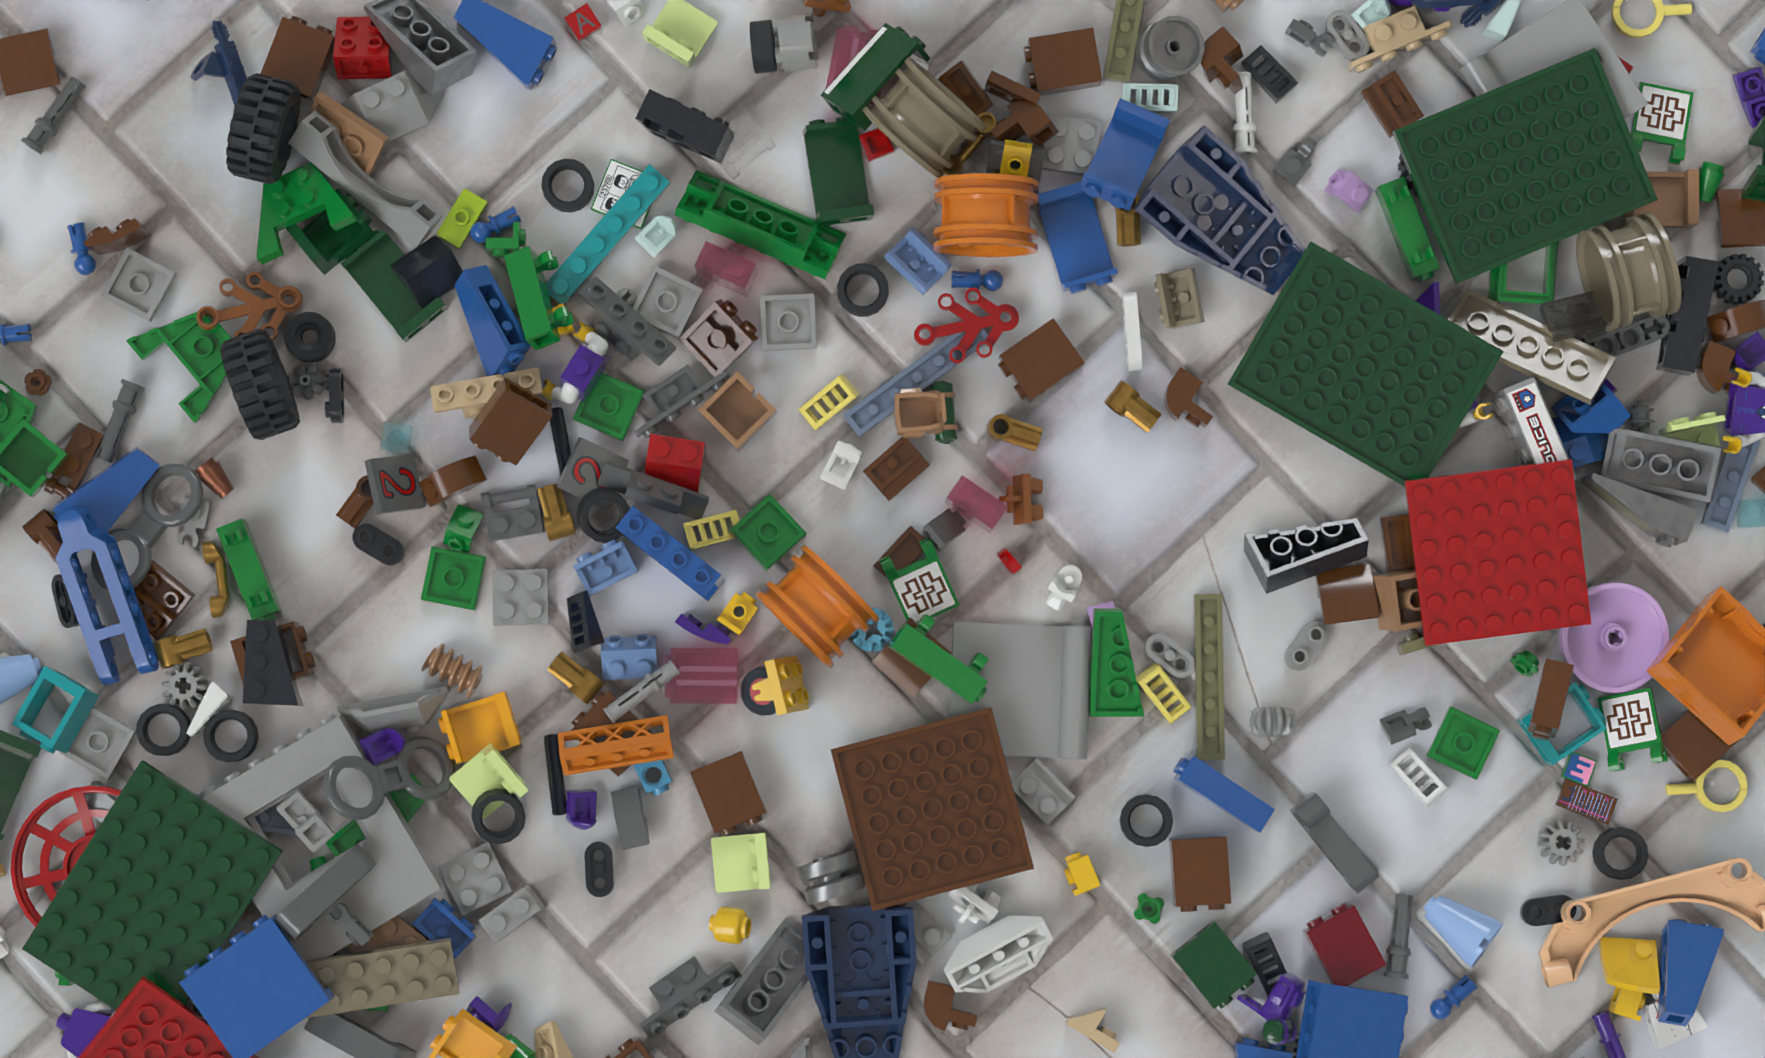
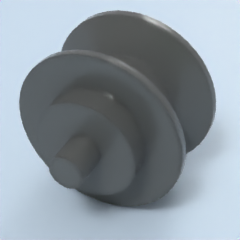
M1637 400V405H1632V409L1627 410L1632 414V420L1627 422V424H1633V428H1638L1639 432H1644V428L1650 427V423H1655L1654 420L1649 419V413L1654 411V408H1649V405H1643V400Z

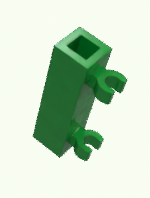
M1403 176L1378 186L1375 189V193L1410 281L1418 278L1420 283L1435 277L1433 272H1436L1440 266L1405 177Z
M529 246L520 247L512 253L504 255L526 341L535 350L561 341L558 327L573 324V315L571 312L568 313L566 306L560 307L553 312L543 271H551L559 267L557 257H553L551 250L541 253L538 257Z
M241 518L216 528L251 619L276 620V614L282 612V609L247 521Z
M923 614L915 628L908 624H902L887 647L965 702L973 704L974 701L979 702L987 691L985 685L988 681L980 676L979 672L988 662V657L977 652L967 667L925 637V634L935 622L927 614Z

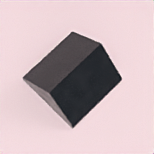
M436 235L390 265L421 309L425 308L437 297L441 298L454 289L455 283L463 272L452 250Z

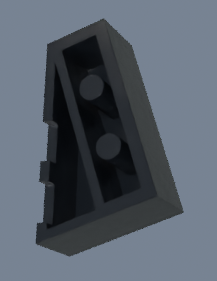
M649 89L635 118L650 134L721 164L735 136V133L729 128L730 124L727 121L715 117L713 120L707 117L703 111L694 107L690 109L681 102L665 97Z
M247 619L243 684L244 704L303 706L281 622Z

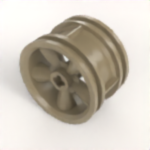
M908 57L904 61L907 67L904 70L898 68L895 71L899 76V81L884 97L881 98L875 95L872 98L874 105L872 107L866 105L863 112L907 155L932 175L939 178L945 175L942 171L944 166L950 169L954 165L950 155L965 139L974 142L977 139L975 131L977 129L984 131L987 126L937 78Z
M1646 212L1640 214L1639 217H1629L1625 220L1623 228L1610 232L1604 226H1597L1592 230L1587 229L1579 232L1576 240V256L1581 283L1591 311L1605 331L1611 332L1617 330L1618 327H1629L1632 324L1633 317L1640 314L1648 313L1653 318H1660L1665 314L1670 315L1679 311L1681 305L1679 270L1669 238L1655 215Z

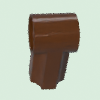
M368 475L358 480L356 488L336 514V516L354 529L359 526L374 505L372 495L366 496L364 493V486L369 482Z
M44 508L22 527L36 544H40L57 564L55 558L63 540L58 528V522Z

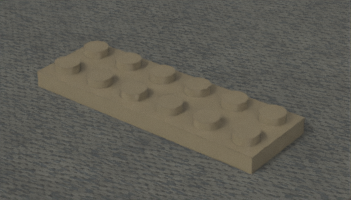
M1466 289L1448 320L1504 351L1498 360L1499 363L1531 378L1534 377L1536 380L1591 405L1616 361V357L1469 289Z
M451 938L304 960L324 989L329 987L334 994V997L306 1018L458 995L460 993Z

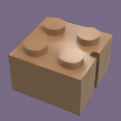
M738 371L698 409L699 413L737 451L777 414L776 409L760 393L755 398L752 396L756 392L755 388Z

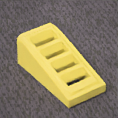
M841 374L798 410L816 431L860 394L845 375ZM838 384L848 394L846 399L836 388ZM831 391L840 404L836 406L827 393ZM822 398L831 411L827 413L818 400ZM813 405L823 418L818 420L810 410V407Z
M737 510L683 523L690 550L693 551L735 539L732 534H729L725 519L730 518L732 526L740 521ZM720 521L723 536L718 537L714 522ZM705 524L710 526L712 539L707 538L704 528ZM695 527L699 528L702 538L700 542L696 540L693 530Z
M1152 663L1136 676L1137 684L1170 724L1192 707L1157 663ZM1156 675H1159V677H1157L1154 681L1147 685V683L1150 680H1152ZM1162 683L1166 684V686H1164L1156 694L1152 692ZM1172 691L1173 695L1161 703L1160 700ZM1179 700L1181 702L1170 712L1166 710L1175 701Z

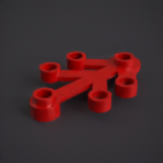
M969 288L965 292V301L969 305L979 306L990 314L989 316L978 317L955 302L951 294L944 293L938 298L939 308L944 311H950L964 321L936 327L926 323L920 324L914 331V339L918 345L926 347L930 346L935 338L966 332L957 347L952 348L949 353L950 361L954 364H960L965 360L966 352L980 330L993 326L985 341H981L976 347L977 355L985 359L991 356L992 347L1002 332L1011 331L1017 326L1019 314L1012 305L1002 304L997 306L981 296V292L977 288ZM970 292H976L978 294V299L976 301H970L968 299V294ZM945 297L951 300V305L948 307H944L941 304V300ZM1008 313L1011 319L1008 322H1003L1000 319V315ZM924 329L930 332V337L927 339H922L919 335ZM987 345L990 351L988 354L983 355L979 352V347ZM960 351L963 357L960 360H955L952 357V353Z

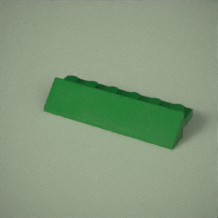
M699 170L695 171L689 181L686 191L674 213L675 216L687 222L694 223L708 229L712 233L722 235L738 244H743L759 251L761 254L771 256L787 265L799 268L824 280L828 273H830L846 237L844 232L830 226L817 227L816 220Z

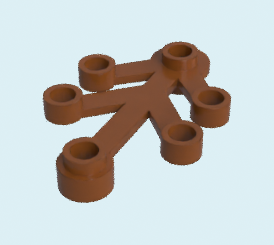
M258 272L248 274L246 278L248 288L251 290L261 289L271 295L272 298L262 300L237 286L232 279L226 278L220 282V293L226 297L233 296L246 304L218 311L211 306L202 307L197 312V323L204 330H212L217 327L219 322L249 315L241 330L234 334V337L254 331L265 311L276 309L270 322L264 324L261 328L262 330L267 328L274 330V334L270 336L273 341L277 337V329L286 314L296 312L302 305L303 297L296 287L284 286L279 288L263 279L262 275ZM252 277H257L260 282L257 285H253L249 280ZM225 284H231L233 289L225 291L222 287ZM291 296L294 302L286 304L283 299ZM211 316L213 322L206 324L203 322V318Z

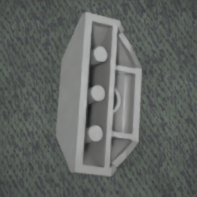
M407 70L353 94L341 105L387 135L389 139L386 144L429 125L444 89L431 95Z
M444 686L337 706V710L369 734L382 728L405 729V733L422 731L421 725L429 724L449 695L450 687Z

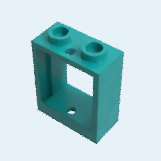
M44 666L13 720L12 725L21 729L19 734L30 741L39 740L41 742L39 747L52 754L56 750L67 754L99 695L60 671ZM56 685L73 695L74 699L51 738L32 725Z
M1576 682L1569 684L1567 695L1570 694L1592 727L1557 751L1549 740L1532 737L1533 733L1527 732L1533 709L1516 719L1546 765H1554L1607 729L1603 723L1606 721L1604 715L1597 707H1592L1588 701L1590 698L1589 693L1583 685L1580 684L1578 686Z

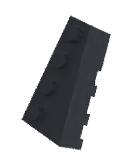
M1685 256L1677 261L1681 282V305L1677 313L1665 314L1669 321L1670 329H1668L1669 333L1667 336L1661 339L1656 370L1689 376L1699 369L1701 363L1699 351L1706 334L1705 324L1710 309L1719 261Z
M1353 518L1321 523V526L1316 527L1296 526V529L1287 531L1273 529L1268 530V533L1255 535L1254 532L1244 533V552L1265 593L1268 594L1367 557L1369 539L1358 519Z

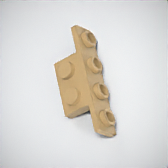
M1414 5L1367 25L1363 30L1373 53L1350 62L1347 68L1349 72L1356 69L1360 73L1373 67L1372 62L1382 59V62H1386L1397 57V52L1406 48L1409 52L1423 45L1421 41L1429 38L1432 41L1441 39L1448 35L1446 31L1452 26L1451 21H1446L1425 30Z
M539 368L431 386L433 410L435 413L462 409L466 419L475 420L504 378L511 380L536 395H541L543 390Z

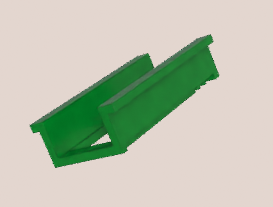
M1558 242L1546 246L1543 293L1506 290L1508 265L1506 263L1490 270L1488 298L1497 303L1542 305L1543 309H1553Z

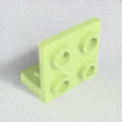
M668 0L653 25L647 24L642 35L646 42L690 68L717 27L718 22L684 0Z
M1709 412L1693 417L1691 422L1689 417L1675 419L1667 422V427L1659 430V435L1720 446L1716 424L1726 421L1725 415L1717 416L1716 412Z
M489 743L449 777L451 783L472 807L480 795L495 788L506 789L510 794H517L520 798L529 791L525 781L492 743ZM494 801L488 804L483 811L482 818H487L505 801Z
M766 832L713 837L711 839L715 889L717 893L771 888Z

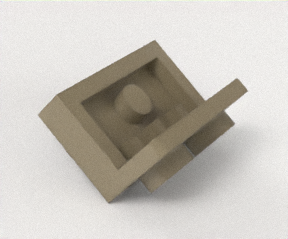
M1194 268L1155 275L1154 289L1157 297L1160 298L1161 304L1159 317L1165 328L1177 329L1205 322Z

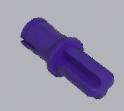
M1609 1010L1593 1015L1592 1018L1601 1037L1599 1042L1603 1043L1608 1057L1626 1058L1619 1040L1621 1034L1616 1032Z

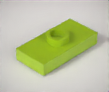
M464 188L436 235L461 249L470 234L472 225L478 221L488 202Z

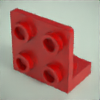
M338 17L333 52L337 79H388L392 77L390 45L370 17Z

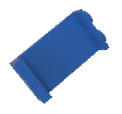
M1120 98L1087 172L1083 175L1079 189L1085 191L1091 197H1099L1110 202L1116 208H1124L1130 211L1166 133L1170 119Z
M1081 182L1038 194L1039 203L1037 204L1063 292L1070 290L1071 294L1087 290L1086 285L1096 283L1097 286H1103L1112 283V278L1116 277L1118 273L1117 269L1113 268L1093 199L1085 191L1079 189Z

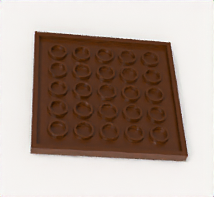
M991 707L831 749L872 911L1034 869Z

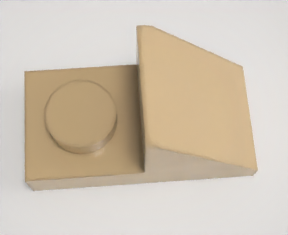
M1106 1008L1068 1017L1065 1021L1066 1025L1114 1053L1120 1044L1115 1039L1117 1034L1104 1026H1102L1101 1030L1097 1029L1107 1011Z

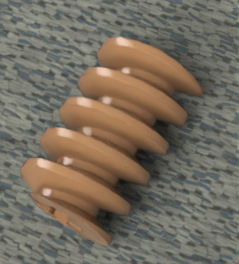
M440 644L429 654L421 671L430 667V676L433 677L439 673L438 681L444 682L449 678L448 687L453 688L458 684L457 692L463 693L468 689L467 698H470L482 680L483 666L480 665L473 670V660L468 661L464 665L463 654L454 659V649L444 653L445 644Z

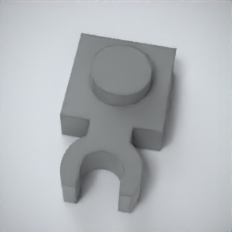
M183 497L180 511L186 507L190 498ZM202 501L196 515L187 523L182 524L185 528L178 535V544L184 545L185 537L191 535L193 537L192 547L197 548L199 546L200 536L197 533L198 528L206 530L212 503Z

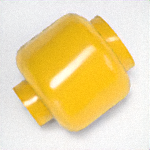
M722 906L715 915H711L709 920V930L713 931L714 939L718 942L738 945L744 939H748L751 932L752 920L747 916L746 911L740 908Z

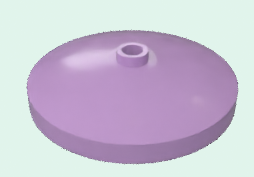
M1607 582L1588 588L1592 624L1560 628L1559 646L1564 662L1574 665L1572 674L1580 682L1599 691L1620 693L1642 686L1652 678L1646 670L1669 642V628L1663 610L1651 595L1630 584ZM1611 632L1612 639L1609 641L1608 635Z

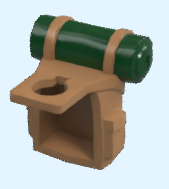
M938 381L931 385V391L922 392L921 388L914 387L900 389L899 393H894V420L897 435L911 439L922 438L925 436V433L935 434V441L942 444H950V442L957 440L958 425H956L953 384Z

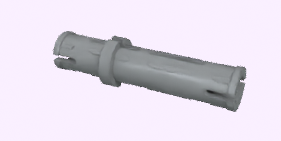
M669 660L652 674L647 673L644 680L609 706L603 708V710L614 723L655 691L659 693L662 690V686L681 673L674 663Z

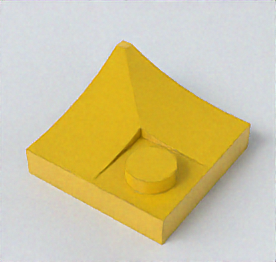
M1600 938L1598 942L1599 953L1606 983L1630 991L1650 994L1659 993L1660 979L1656 940Z

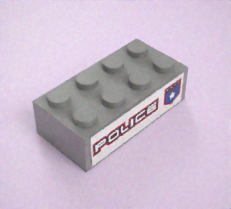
M1534 377L1494 394V409L1499 416H1503L1506 424L1503 426L1507 439L1509 441L1513 440L1516 447L1514 455L1519 465L1568 459Z

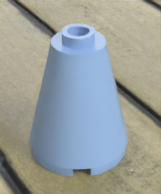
M30 654L0 657V704L35 683L38 674L42 671L38 657L32 659Z
M1442 895L1437 899L1432 896L1423 909L1427 912L1425 919L1463 962L1470 967L1477 963L1486 951L1485 949L1492 943L1503 926L1498 919Z

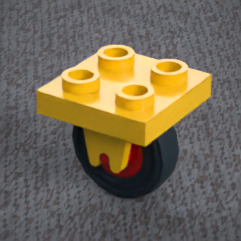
M797 655L764 661L765 666L749 671L743 678L740 687L741 698L744 705L757 715L766 716L777 713L778 716L810 709L808 704L810 700L809 693L804 687L802 679L803 668L797 659Z

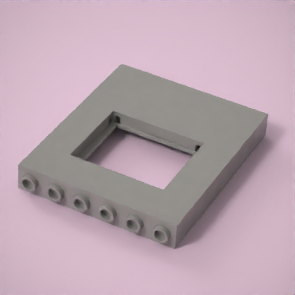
M331 714L319 721L321 727L314 731H311L310 728L302 731L295 736L296 742L289 746L286 742L271 750L274 754L266 760L263 757L254 760L248 764L250 768L243 774L236 771L224 779L226 784L217 789L213 785L200 794L202 799L269 841L255 816L284 800L296 789L300 790L325 775L327 768H329L333 761L343 756H358L366 759V756L343 715L335 717L334 714ZM344 768L339 772L336 779V788L345 803L355 808L366 807L370 803L373 794L372 784L368 777L360 770L354 768ZM390 793L385 794L383 805L376 814L367 819L356 820L367 838L360 842L359 846L374 860L376 866L319 917L312 927L297 941L293 942L287 935L304 960L329 957L352 943L345 935L347 930L343 927L344 925L332 924L326 917L329 913H332L336 918L342 916L341 910L337 907L338 903H344L350 913L372 931L445 887ZM349 850L294 883L282 862L278 859L253 898L262 916L267 915L269 919L275 914L278 916Z

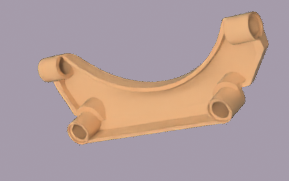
M1728 858L1721 862L1576 900H1569L1561 908L1563 922L1554 923L1551 926L1538 952L1545 984L1548 988L1576 981L1586 957L1607 931L1624 918L1655 905L1674 902L1710 905L1738 917L1756 931L1763 932L1765 931V880L1755 871H1752V866L1747 860ZM1735 863H1739L1742 867V873L1737 878L1731 873V868ZM1575 905H1578L1582 910V915L1578 920H1573L1570 916V910Z

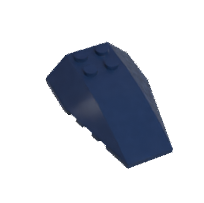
M1205 125L1175 151L1144 189L1134 209L1175 246L1271 295H1274L1291 275L1305 251V248L1290 226L1280 216L1275 204L1265 194L1260 182L1250 172L1247 163Z
M871 904L829 906L801 915L805 972L810 982L834 1058H899L916 969L913 908L896 905L872 911Z

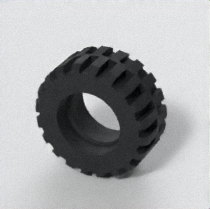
M259 73L249 76L247 81L244 82L234 107L227 138L226 164L228 165L227 169L234 176L266 184L275 183L281 178L291 155L292 146L288 142L298 127L300 115V90L294 82Z
M257 329L224 341L220 346L223 367L240 414L252 437L263 440L296 428L300 423L298 407L284 366L269 333L266 330Z

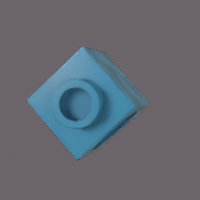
M663 760L633 764L646 794L653 791L654 796L669 790L668 784L673 782ZM651 767L659 768L662 773V777L657 783H651L647 779L646 774Z

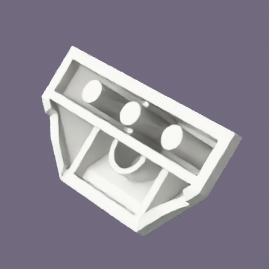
M1008 915L960 941L943 970L955 992L988 993L1036 967L1044 955L1047 946L1053 941V938L1042 917Z

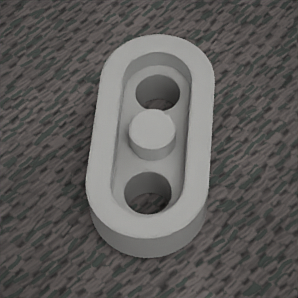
M1337 10L1330 14L1326 21V31L1334 38V43L1343 56L1350 61L1366 56L1370 47L1369 41L1351 14L1344 10ZM1341 22L1344 28L1338 30L1335 28L1334 23ZM1357 44L1359 51H1351L1350 45Z
M1312 621L1301 629L1284 654L1285 663L1289 668L1301 671L1311 665L1329 640L1327 626L1323 625L1322 622ZM1313 630H1318L1320 632V638L1318 640H1314L1311 637V632ZM1298 651L1304 654L1302 662L1295 660V653Z
M1157 633L1151 635L1146 640L1144 646L1146 655L1169 674L1176 678H1184L1193 672L1195 662L1192 655L1168 636ZM1156 642L1163 645V650L1160 653L1155 652L1153 649V645ZM1178 659H1182L1185 662V667L1182 670L1175 667V662Z

